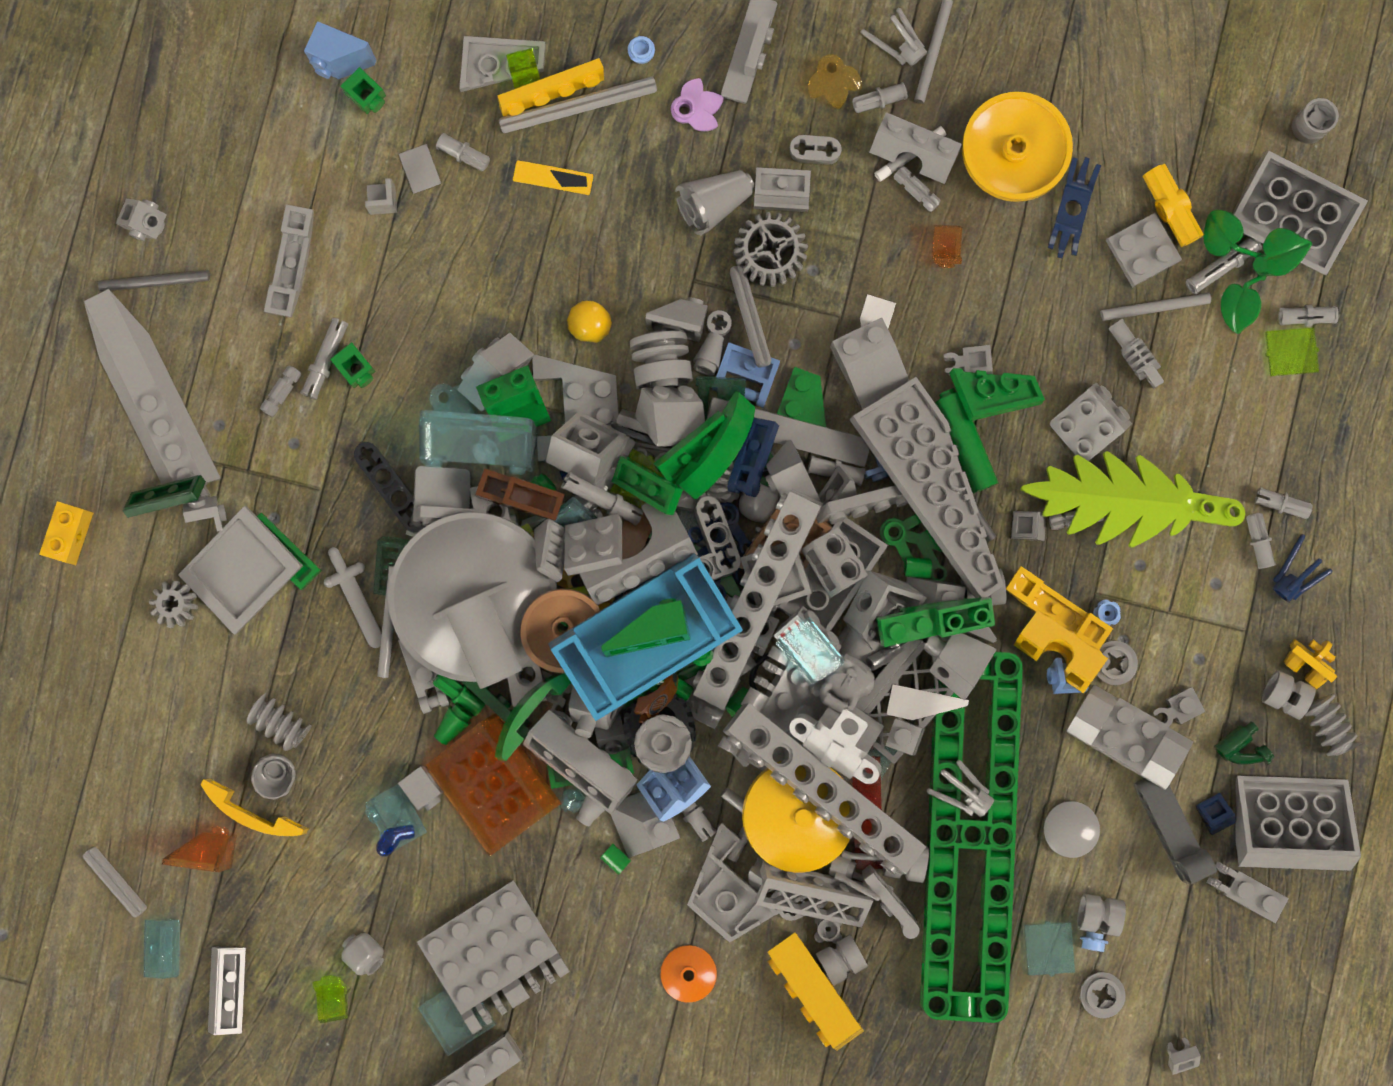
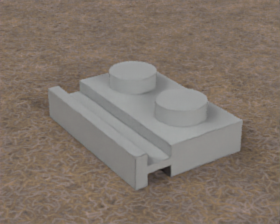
M756 167L754 209L808 212L811 171Z

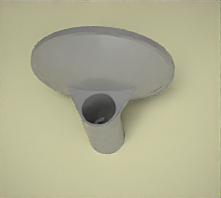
M459 513L429 524L420 530L403 548L390 577L388 592L389 611L394 629L400 641L418 662L441 676L453 680L477 682L479 688L482 689L522 671L521 666L530 660L521 641L520 628L523 615L528 606L538 596L557 589V582L537 571L535 539L523 528L505 518L492 514Z

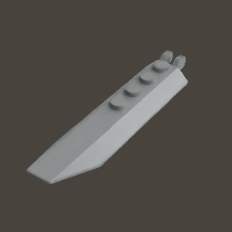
M109 289L85 300L84 304L99 359L161 484L202 475L206 483L200 495L204 498L211 497L206 485L207 483L220 480L221 477L150 334Z

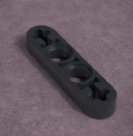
M360 443L354 451L356 462L402 525L409 532L417 534L426 527L422 525L423 522H420V527L415 525L410 527L409 523L412 521L410 516L406 512L403 516L400 514V512H404L414 503V496L373 443ZM365 448L368 451L374 450L371 456L377 464L380 460L383 461L382 464L375 466L371 472L368 471L369 468L373 467L371 463L366 459L361 460L363 457L362 451ZM386 469L390 472L391 479L387 484L381 485L377 482L376 475L380 470ZM398 491L405 492L407 495V502L400 507L395 506L392 502L393 495Z

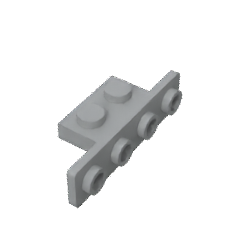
M750 0L721 92L723 98L743 104L747 103L757 69L762 70L765 62L764 46L765 44L770 45L774 33V28H771V24L777 8L776 1Z

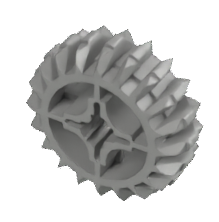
M770 212L766 213L765 220L763 221L759 214L756 215V224L747 220V229H739V234L743 238H735V244L740 247L734 249V255L742 256L736 260L737 266L745 265L742 269L743 274L752 272L750 276L751 282H754L757 276L760 277L761 286L765 285L766 279H770L771 287H775L777 278H779L782 284H786L785 275L794 279L796 274L793 269L801 271L803 265L799 261H806L807 255L802 252L807 250L808 245L800 243L805 239V234H796L800 226L796 224L790 227L792 221L790 217L785 222H782V214L777 213L776 220L771 219ZM769 230L778 231L784 234L787 239L785 237L775 238ZM759 233L762 244L755 248L754 252L749 253L748 245L751 239ZM766 242L771 248H776L774 255L770 251H766ZM792 246L793 256L782 267L780 254L786 251L787 247ZM754 261H767L772 269L762 268Z

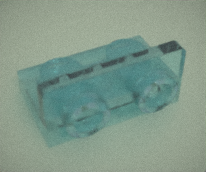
M399 784L365 803L368 819L371 823L376 824L380 831L379 838L383 846L389 848L391 852L427 833L412 803Z

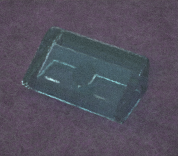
M145 920L144 977L160 979L178 977L180 921Z

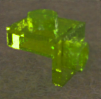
M530 48L506 55L515 89L540 80L533 49Z
M328 975L322 977L319 981L312 982L313 989L316 992L317 1015L320 1024L348 1019L347 989L342 979L337 976Z

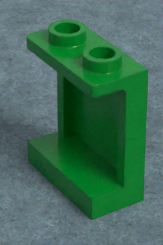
M528 365L476 386L483 407L493 423L500 442L551 421Z

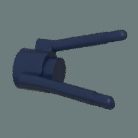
M1304 534L1300 535L1280 572L1273 578V581L1276 583L1273 586V590L1289 603L1292 599L1296 600L1302 593L1332 573V569H1327L1303 585L1302 581L1322 563V559L1319 558L1300 576L1296 577L1291 573L1285 576L1305 539Z

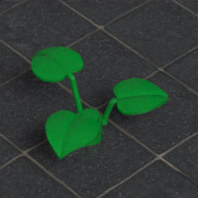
M1214 210L1207 216L1204 227L1203 239L1206 249L1214 256H1225L1233 248L1235 251L1256 258L1253 268L1258 276L1245 282L1243 287L1235 283L1230 284L1225 289L1221 298V313L1225 323L1234 333L1241 334L1245 328L1257 319L1261 311L1262 302L1256 290L1249 289V287L1259 281H1265L1267 276H1283L1290 273L1304 259L1312 246V242L1290 229L1277 228L1271 231L1264 241L1263 250L1265 254L1254 252L1236 244L1243 237L1244 233L1241 221L1228 211Z

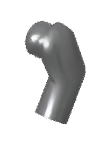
M904 643L888 646L867 657V665L871 670H875L889 663L903 651Z

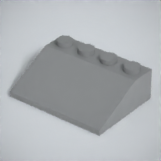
M1266 151L1262 154L1253 170L1233 214L1241 221L1244 230L1243 234L1264 244L1268 234L1277 228L1290 229L1301 237L1310 240L1312 246L1300 263L1323 275H1327L1368 200L1271 151Z
M1237 776L1235 841L1239 867L1351 871L1361 858L1349 781L1345 779Z

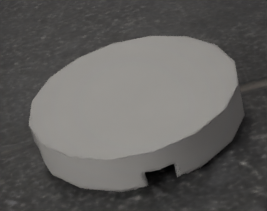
M659 715L642 723L636 732L634 745L637 757L645 767L654 772L667 773L675 771L685 764L691 753L692 741L690 732L683 722L673 716Z

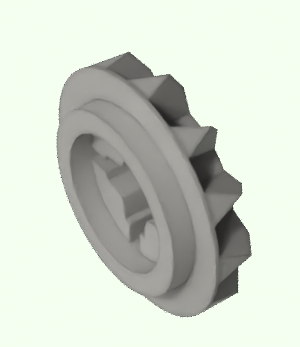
M1121 641L1104 643L1100 651L1108 660L1096 676L1110 685L1127 683L1133 678L1138 667V660L1134 650L1128 644ZM1108 654L1113 658L1124 656L1121 662H1119L1121 672L1116 668L1106 670L1111 662Z
M1097 972L1087 976V979L1081 985L1079 998L1084 1009L1089 1014L1098 1018H1109L1116 1015L1122 1009L1125 1002V989L1121 981L1114 975ZM1103 987H1106L1105 992L1113 999H1102L1101 1002H1097L1098 996L1092 990L1101 991Z

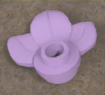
M693 79L682 87L681 96L673 101L671 114L677 122L689 123L697 131H711L718 127L713 114L721 107L723 97L714 92L703 91L701 79ZM687 107L690 111L687 114H682L679 109Z

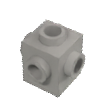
M126 199L116 224L130 230L128 235L141 241H145V238L157 239L164 229V220L167 214L157 210L159 205L149 200L143 199L141 202L139 200Z

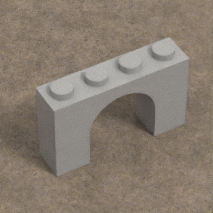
M648 503L642 505L641 507L652 527V536L648 545L637 555L622 559V564L579 573L592 600L597 605L660 575L694 553L698 555L676 511L674 515H666Z

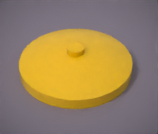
M1026 92L1003 93L984 102L970 118L962 139L963 161L973 181L986 193L996 198L1013 202L1032 200L1053 189L1066 173L1073 151L1071 131L1061 112L1046 99Z
M801 765L795 769V777L800 782L806 777V770ZM766 768L752 782L743 803V827L751 847L767 863L788 872H810L828 865L842 853L850 839L837 830L839 825L832 819L826 821L815 812L817 807L811 802L804 803L794 796L793 792L795 789L786 783L783 786L770 776L772 771ZM830 768L833 772H835L838 776H840L836 771H834L832 768ZM821 783L817 788V794L821 799H824L828 794V788L824 783ZM846 801L842 802L839 807V812L843 817H846L850 812V806Z

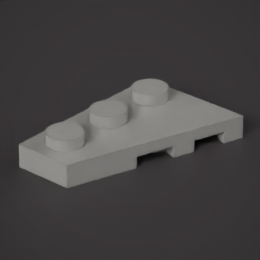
M464 36L460 91L464 92L544 72L546 43L544 41Z

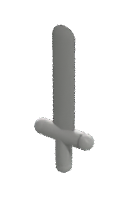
M332 547L329 549L328 555L337 573L325 578L324 585L327 588H331L340 584L368 644L373 648H378L381 646L382 633L354 577L364 572L365 565L358 562L347 567L339 550Z

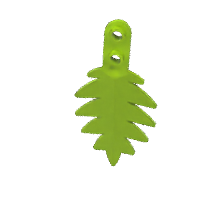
M1106 451L1103 453L1110 479L1091 462L1080 455H1075L1073 460L1079 480L1060 469L1049 466L1046 468L1049 481L1030 483L1020 488L1021 491L1033 497L1047 501L1042 513L1043 517L1054 516L1078 507L1068 527V535L1093 525L1108 514L1096 539V545L1113 539L1132 526L1137 520H1139L1138 525L1128 544L1130 548L1154 537L1172 522L1173 524L1169 532L1170 536L1181 532L1191 520L1234 527L1241 524L1245 518V509L1238 500L1195 493L1180 474L1174 475V485L1160 469L1141 455L1136 456L1135 459L1142 481L1120 459ZM1205 504L1209 507V513L1204 509ZM1230 508L1234 510L1235 517L1230 514Z

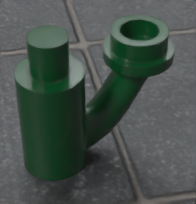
M1252 721L1245 727L1239 725L1214 745L1217 753L1225 761L1229 760L1235 764L1244 765L1264 762L1269 765L1274 758L1273 753L1265 745L1257 746L1254 749L1256 753L1242 754L1239 752L1253 741L1252 735L1259 730Z

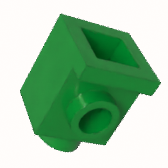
M360 67L341 85L344 94L366 114L371 110L374 113L378 112L385 104L384 98L386 95L384 90ZM365 93H371L365 100L362 98Z
M352 342L330 359L353 388H356L358 385L360 388H363L374 379L372 374L376 371ZM355 365H360L361 370L353 374L352 368Z

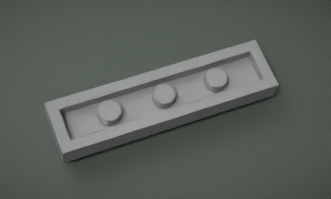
M895 485L827 502L820 508L816 519L818 524L830 521V524H835L844 520L846 516L852 515L853 518H858L867 514L869 510L874 509L877 513L888 509L893 504L901 507L908 504V502Z

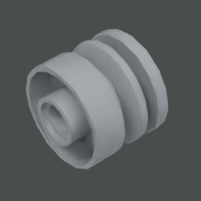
M654 331L630 340L631 350L636 351L631 354L632 360L645 362V364L634 369L636 389L642 390V388H653L655 386L677 388L693 381L690 361L677 359L689 353L688 346L682 345L687 342L685 332Z

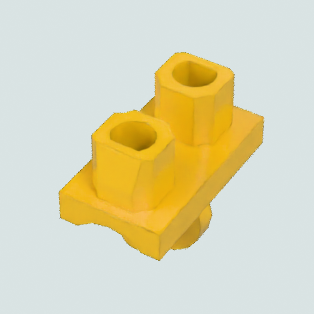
M1294 639L1290 644L1291 651L1284 660L1285 665L1294 672H1297L1305 662L1309 664L1312 669L1304 678L1315 689H1318L1327 680L1332 683L1337 678L1335 670L1322 660L1324 658L1329 663H1332L1336 658L1329 652L1332 643L1326 640L1320 645L1313 639L1308 644L1315 651L1313 653L1298 640Z

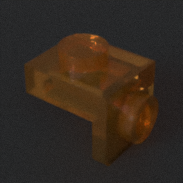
M934 225L932 259L939 267L953 268L955 264H962V257L960 255L962 226Z

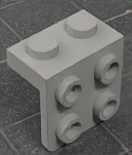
M1097 383L1093 384L1050 422L1052 429L1072 452L1088 461L1132 424L1127 411L1121 406L1117 407L1111 400L1112 395L1104 386H1099Z
M417 467L414 481L413 521L423 522L422 525L428 526L450 515L476 513V509H469L470 472L466 469Z

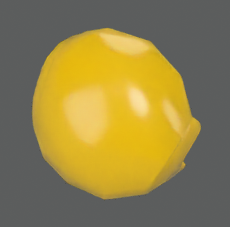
M594 301L579 302L571 308L567 318L568 330L576 339L583 342H600L609 334L612 325L609 312L601 304Z

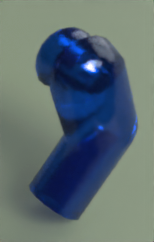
M413 825L386 829L377 842V853L382 857H386L393 853L401 840L413 839L415 837Z

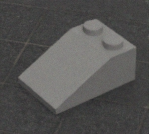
M879 318L833 340L830 348L861 411L910 381L895 342L883 318Z

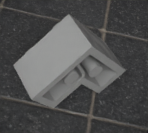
M508 333L501 339L496 337L486 350L481 348L475 353L472 358L474 363L461 375L463 381L457 390L482 412L485 409L476 386L527 366L534 354L511 333Z

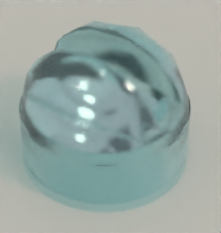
M567 789L563 792L561 806L565 812L570 810L574 814L581 809L585 797L577 790Z

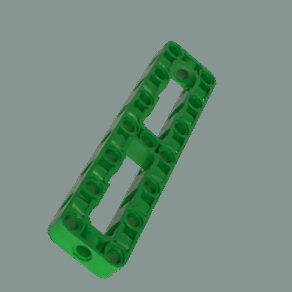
M995 652L979 678L989 680L992 683V705H989L987 739H990L989 761H986L985 787L989 790L988 795L994 798V802L987 811V817H984V820L960 819V808L929 794L927 832L929 857L925 876L920 1005L930 1018L936 1020L996 1023L1002 1021L1008 1013L1023 671L1020 658L1012 653ZM1004 659L1009 660L1013 665V670L1009 675L1003 674L1000 670V663ZM938 679L939 688H948ZM941 691L940 694L945 695L947 691ZM955 693L951 696V697L960 698V697H959L958 695H956ZM965 707L938 713L934 716L932 722L930 789L960 802L961 790L951 782L943 784L939 779V773L942 769L949 768L952 775L960 782L962 781V770L956 762L957 760L962 761ZM946 712H951L955 717V723L950 728H946L942 724L941 719ZM1002 715H1006L1010 719L1011 724L1006 731H1002L998 727L997 722ZM1000 771H1004L1008 776V782L1003 787H999L995 782V777ZM945 824L950 829V835L947 839L940 840L937 837L936 831L939 826ZM970 826H974L978 830V836L974 841L969 842L965 838V830ZM997 828H1003L1006 833V837L1001 843H996L993 840V832ZM959 848L983 849L982 851L985 852L984 873L981 874L980 907L983 909L982 930H979L978 944L980 986L974 989V992L955 991L952 989ZM946 882L948 887L946 894L936 896L934 893L936 883ZM1001 885L1004 891L1002 897L996 900L992 899L990 895L992 887ZM936 939H943L945 942V948L940 953H934L931 949V945ZM993 942H999L1001 945V951L996 956L988 954V947ZM935 996L941 997L943 1001L942 1006L937 1010H931L929 1008L930 999ZM993 999L997 1000L999 1003L997 1011L987 1013L985 1009L987 1002Z

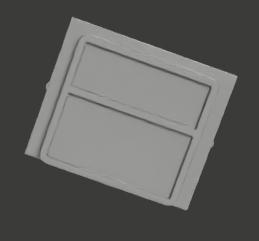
M244 506L223 527V531H220L178 575L225 626L236 635L303 565L247 506Z

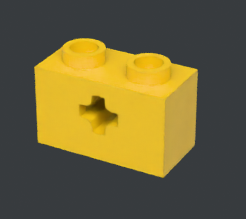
M57 501L39 555L76 565L93 513Z

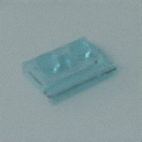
M810 617L787 632L786 635L779 638L776 642V645L811 687L841 667L845 662Z

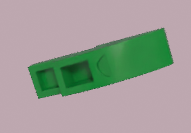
M990 597L923 604L900 609L899 613L877 617L880 643L883 647L936 635L943 638L995 626L992 598Z

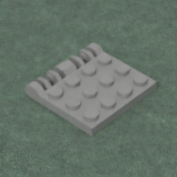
M772 646L767 656L782 664L779 668L765 661L762 665L765 670L776 674L773 682L769 683L765 678L756 676L754 682L767 689V693L764 695L750 687L741 705L751 704L803 746L804 743L791 734L789 726L798 714H807L819 721L827 710L828 706L822 703L819 695L820 688L824 683V675L817 672L814 676H811L795 658ZM798 723L801 729L806 730L804 724ZM755 729L750 734V740L756 746L761 743L762 735ZM723 736L718 745L719 747L761 770L767 768L765 765L762 768L757 766L748 758L749 752L742 747L738 750L726 740L727 737ZM779 747L773 751V760L779 762L784 759V752Z
M514 880L417 941L472 1034L483 1028L472 1010L473 1007H476L487 1025L493 1022L490 1013L482 1004V1001L491 996L495 1004L494 1006L499 1013L504 1015L508 1012L497 994L499 990L503 991L512 1008L530 998L519 979L521 976H525L535 994L541 991L539 983L530 973V970L539 965L545 979L550 984L555 982L553 974L545 963L547 959H549L560 978L570 972Z

